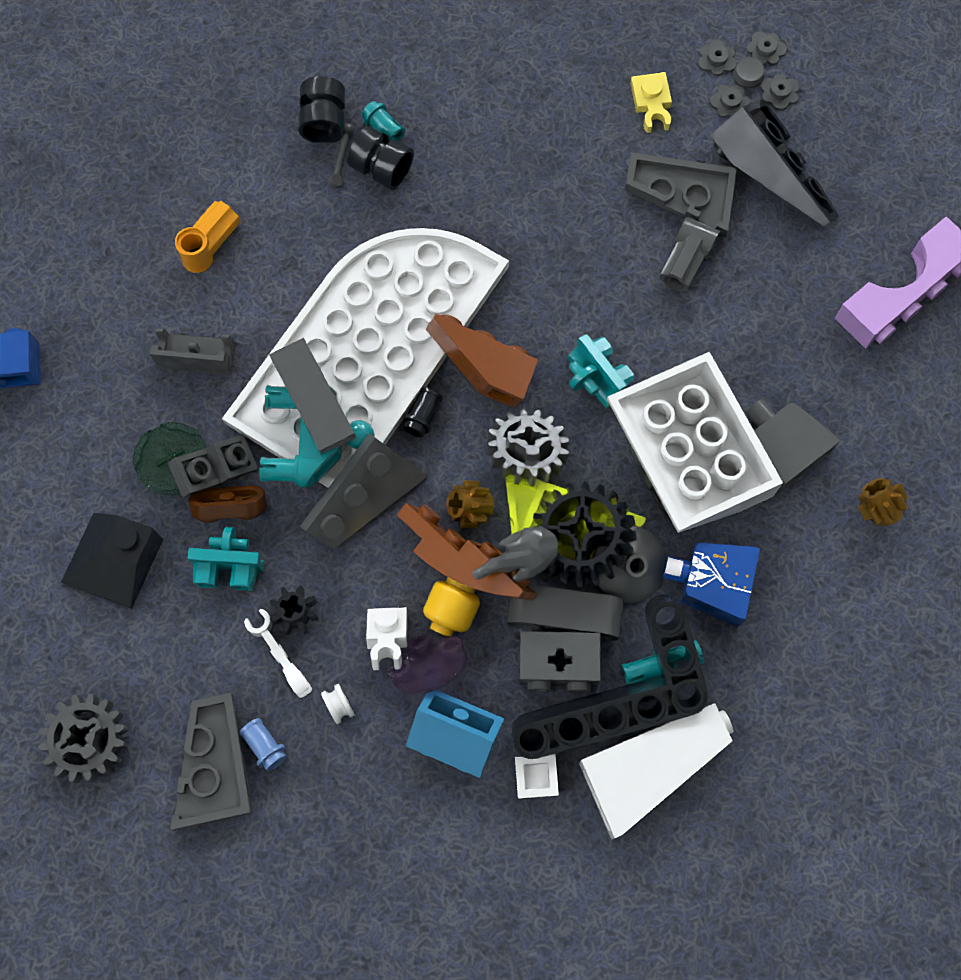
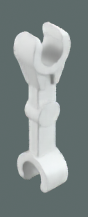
M260 609L259 612L265 618L264 625L260 628H253L248 618H246L244 621L245 627L252 635L263 636L271 648L270 652L276 661L283 666V672L289 685L299 698H303L312 691V687L301 671L293 663L289 662L287 653L280 644H277L270 633L273 624L270 620V615L265 610Z

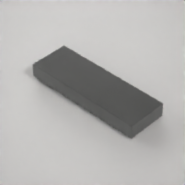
M304 337L269 354L321 455L356 438Z

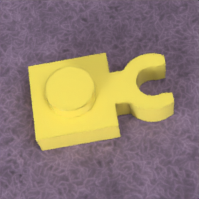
M666 73L631 77L630 84L636 113L647 112L643 124L645 131L651 133L652 121L655 119L663 122L664 130H669L671 116L665 109L671 108L672 100Z

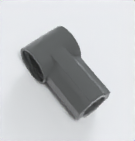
M687 216L677 234L674 249L664 265L659 279L670 288L687 292L703 260H708L711 248H714L720 231Z

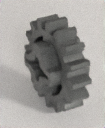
M521 408L519 416H515L512 412L508 411L506 412L505 421L498 418L495 420L494 428L489 429L486 455L492 457L490 465L492 468L502 467L500 477L504 479L511 474L515 476V484L519 485L522 478L528 479L530 486H534L536 478L540 477L543 482L548 483L551 473L555 475L560 474L562 465L566 464L569 453L567 450L569 438L562 437L564 432L563 426H552L553 416H549L544 420L540 418V410H536L533 416H530L525 408Z
M89 694L84 703L82 697L72 695L71 706L59 701L57 703L59 714L57 716L49 713L45 715V718L51 724L49 728L39 729L38 733L46 736L47 742L38 745V750L49 752L50 755L45 758L43 763L49 767L57 765L54 771L55 776L64 778L69 773V781L79 783L83 775L86 781L96 782L97 771L108 776L111 774L108 764L111 761L121 764L123 761L116 753L118 749L128 748L129 744L120 740V735L127 733L129 727L117 723L124 714L119 710L111 711L112 702L104 699L99 703L97 696ZM93 712L100 716L97 718L92 717L86 721L79 714ZM82 731L88 732L85 736L87 742L85 746L78 744L82 740L80 735ZM108 735V743L105 750H103L105 737ZM81 755L88 761V764L73 765L69 760Z

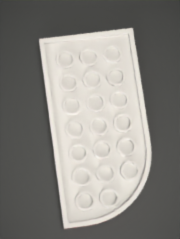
M405 229L380 235L353 249L333 267L270 354L304 337L349 424L356 420L368 422L374 429V437L386 445L403 421L404 416L408 414L416 402L422 388H426L447 357L446 353L426 331L428 323L435 314L450 315L460 320L463 326L468 327L509 268V260L467 237L438 229ZM268 355L222 420L226 425L279 458L295 459V456L299 455L301 416L297 409H266L265 395H268L265 392L266 386H285ZM347 442L342 444L341 459L318 482L329 488L357 449L350 447Z

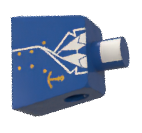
M696 543L691 552L690 561L671 556L667 557L663 579L684 584L681 603L732 625L740 626L746 619L760 548Z

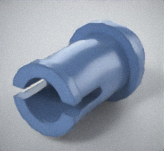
M260 718L250 721L240 730V736L244 738L259 759L257 761L259 768L264 767L269 772L276 769L286 760L287 756L284 753L286 748L283 744H277Z

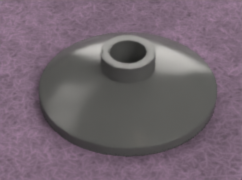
M638 526L630 528L636 531L637 540L629 543L633 546V555H621L626 561V567L620 569L613 565L612 569L615 575L613 579L607 578L605 573L599 574L600 584L598 587L606 595L623 599L624 603H636L647 599L655 593L663 581V572L666 564L664 549L660 541L650 531ZM608 542L607 546L597 547L593 558L602 554L611 542ZM637 558L639 568L633 573L630 569V563L633 559Z

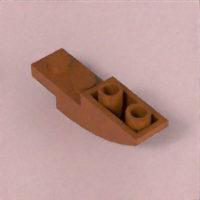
M406 503L398 512L397 516L422 538L413 552L443 575L479 591L509 598L534 600L538 595L528 586L531 582L530 578L522 581H515L513 579V576L519 569L511 572H496L479 580L473 577V570L485 564L490 558L503 554L488 541H485L483 544L471 540L466 541L456 531L450 528L445 530L438 523L441 517L424 504L421 507Z

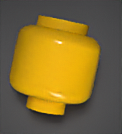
M447 577L446 581H436L423 609L426 618L432 621L430 628L448 637H451L454 631H468L480 606V599L475 594L476 589L463 585Z

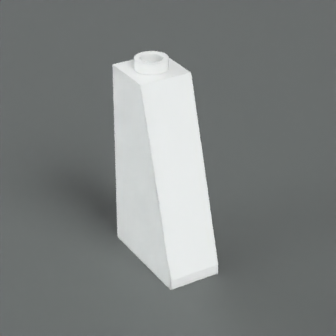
M714 703L695 715L674 720L580 761L579 765L611 840L628 831L732 742L730 734L733 733V727L724 710L719 712Z

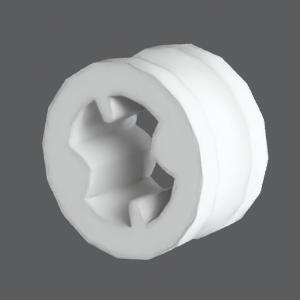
M339 683L334 685L335 688L332 692H321L324 702L337 725L341 723L343 716L347 715L350 718L355 716Z

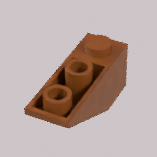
M438 314L433 316L426 327V331L479 394L513 408L524 399L538 359L529 356V352L522 347L516 345L507 346L496 341V338L489 332L483 330L474 331L463 326L461 321L453 316Z

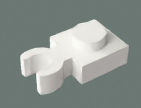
M407 607L368 609L366 640L367 648L371 649L370 655L373 670H379L380 660L386 657L394 660L395 669L401 668L402 657L400 648L407 647Z

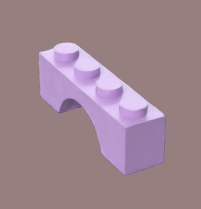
M948 217L942 219L922 236L911 252L917 270L916 281L901 288H884L868 282L842 304L835 319L865 349L875 340L879 344L885 342L896 331L893 325L901 318L907 322L922 308L919 302L926 296L931 300L936 298L947 287L948 284L945 280L952 274L956 278L961 276V230Z

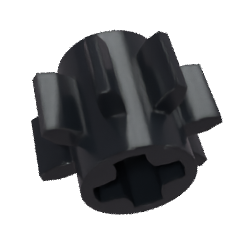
M300 585L296 592H288L287 589L282 587V596L279 600H270L269 602L277 610V614L273 615L270 620L274 625L284 621L283 632L288 636L293 628H299L306 634L307 628L305 625L308 621H318V616L310 610L311 607L318 603L316 598L311 596L304 599L305 590ZM296 603H298L302 609L301 613L296 612L290 618L286 612L287 607L294 608Z

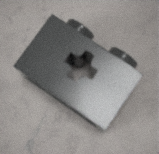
M520 631L519 685H527V691L550 692L551 685L567 686V692L589 693L591 692V686L599 685L601 681L600 633ZM558 654L563 655L564 662H570V664L565 665L562 672L556 671L554 664H548V662L554 661L555 655Z

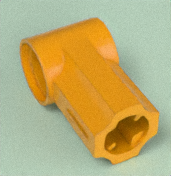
M214 201L193 227L185 228L177 234L175 246L183 266L188 271L193 273L206 271L213 262V254L241 223L239 216L230 206L222 201ZM200 248L196 252H190L192 249Z

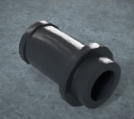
M422 388L410 414L405 415L403 418L405 423L403 429L407 433L422 438L425 433H429L431 430L429 424L439 403L443 399L442 396L432 389Z

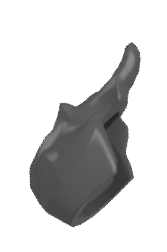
M542 526L524 528L503 539L498 546L506 547L505 552L498 557L490 558L485 564L473 570L472 575L475 579L479 580L496 572H511L519 569L513 576L515 581L535 577L551 566L557 559V538L551 531Z

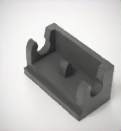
M155 329L159 343L158 345H151L150 356L159 369L231 375L236 340H233L231 335L222 334L221 338L168 334L166 329Z

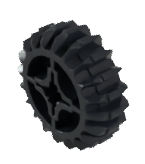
M585 481L581 485V491H575L573 484L568 483L566 486L567 494L562 496L558 490L554 489L552 495L555 501L551 503L547 500H542L541 507L545 513H534L533 520L538 526L551 531L556 536L557 541H561L562 545L573 547L576 555L575 560H571L558 553L557 559L547 568V573L550 577H555L561 573L560 579L565 585L575 576L578 587H584L585 577H591L592 583L598 586L600 584L599 574L605 573L607 578L613 579L615 577L612 569L613 565L620 569L626 567V561L621 555H633L634 549L629 543L637 540L636 531L630 529L635 525V519L632 515H626L629 511V506L626 502L617 503L619 497L615 491L605 496V488L599 484L591 492L589 483ZM591 509L605 514L610 518L615 527H606L605 523L593 521ZM576 511L574 517L569 521L559 522L567 514ZM584 521H585L586 526H587V529H588L589 532L586 533L584 539H582V548H581V545H580V542H579V539H578L577 536H580V535H581L582 530L584 529ZM608 542H611L602 554L590 559L594 549L600 546H607Z

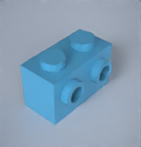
M430 687L417 709L406 747L480 778L491 756L504 718Z

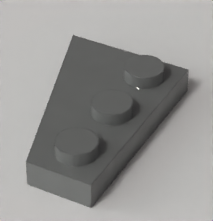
M631 152L625 191L686 219L688 216L720 231L721 236L726 238L729 229L737 168Z
M232 693L191 702L183 749L185 754L181 777L178 778L176 790L178 796L175 813L171 819V831L253 814L242 741L239 734L240 729L235 698Z

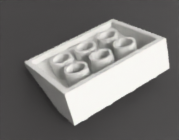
M710 352L607 397L614 414L678 533L739 513L772 498L783 484Z

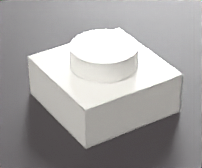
M555 754L538 759L515 757L518 798L559 795Z

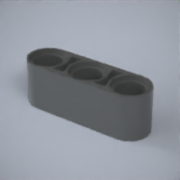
M528 584L538 594L534 600L514 598L509 600L506 624L511 627L519 628L521 624L528 625L529 630L543 632L564 630L567 632L600 633V636H605V640L615 641L620 638L624 600L619 597Z

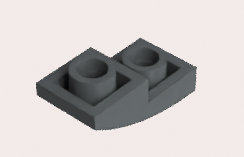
M244 435L213 443L206 449L176 457L168 462L182 498L234 480L258 469Z

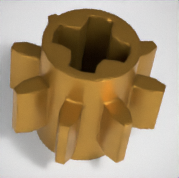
M878 478L870 481L863 487L862 494L858 496L861 504L857 507L864 520L873 519L875 525H892L898 522L903 517L904 510L908 509L905 502L908 496L902 484L899 483L893 486L890 479Z
M464 480L463 486H454V490L449 493L446 502L448 514L452 517L451 520L460 521L461 528L477 529L478 523H487V519L494 510V499L489 492L490 489L480 487V481Z

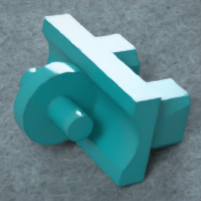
M586 334L578 338L576 348L567 357L571 363L569 368L575 375L570 380L569 385L573 391H578L585 387L591 396L595 394L607 409L610 407L607 397L626 389L633 381L634 374L627 365L621 364L613 368L608 360L613 354V350L605 337L591 340Z
M225 527L222 537L209 538V548L221 550L189 548L187 559L193 565V583L199 588H217L219 569L232 570L230 587L232 589L253 591L257 572H263L264 560H260L259 552L235 551H248L249 540L237 539L234 527Z

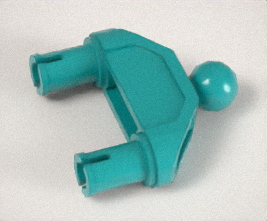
M266 386L265 392L268 395H265V407L267 410L297 409L285 386ZM301 418L299 455H296L295 459L261 457L260 465L263 468H259L260 481L295 482V485L300 488H309L320 481L341 459L342 445L321 455ZM352 421L350 426L356 438L348 441L347 444L354 449H358L369 433L375 436L374 429L366 421Z

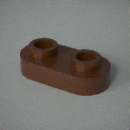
M254 485L210 488L192 494L188 498L191 516L204 523H212L226 518L251 520L258 517L267 507L264 489Z

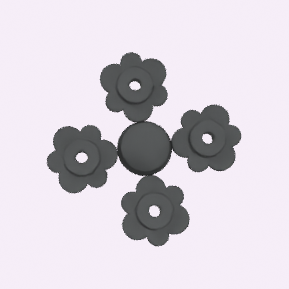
M754 33L751 42L746 47L747 52L752 54V57L741 59L737 65L736 60L733 58L735 50L732 47H726L724 42L720 40L712 41L709 47L703 46L700 48L699 54L701 57L698 61V66L701 70H711V73L715 76H720L723 71H733L734 79L738 83L730 86V88L727 85H721L717 93L711 96L710 105L718 109L717 113L720 117H731L743 106L749 105L750 98L745 96V89L743 87L751 88L760 83L761 90L764 92L762 100L764 99L766 103H771L776 110H784L788 107V104L797 102L798 95L796 93L799 89V84L796 80L786 79L783 74L775 75L774 79L766 78L763 80V65L767 62L771 65L777 64L779 57L785 55L787 50L786 45L779 41L777 34Z

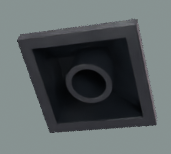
M93 513L61 583L132 609L163 538L153 528L118 515Z

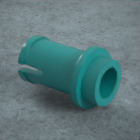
M373 101L362 111L361 116L364 119L363 123L365 126L370 125L389 136V142L394 139L399 141L404 136L405 128L386 112V106L383 103L378 104L376 101Z

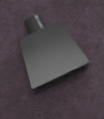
M760 399L745 412L758 427L754 432L783 482L777 491L778 494L833 452L840 442L836 435L796 403L791 402L775 413L763 399Z

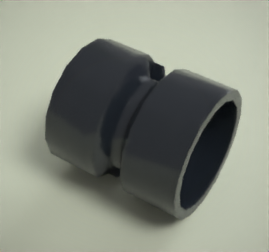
M315 76L306 79L300 86L299 104L301 110L299 112L298 126L300 136L312 143H334L339 141L344 135L345 116L342 110L345 109V86L340 81L326 76Z
M369 125L364 127L356 136L351 145L347 162L351 168L364 175H373L374 181L390 190H395L411 168L414 150L395 139L389 142V136Z

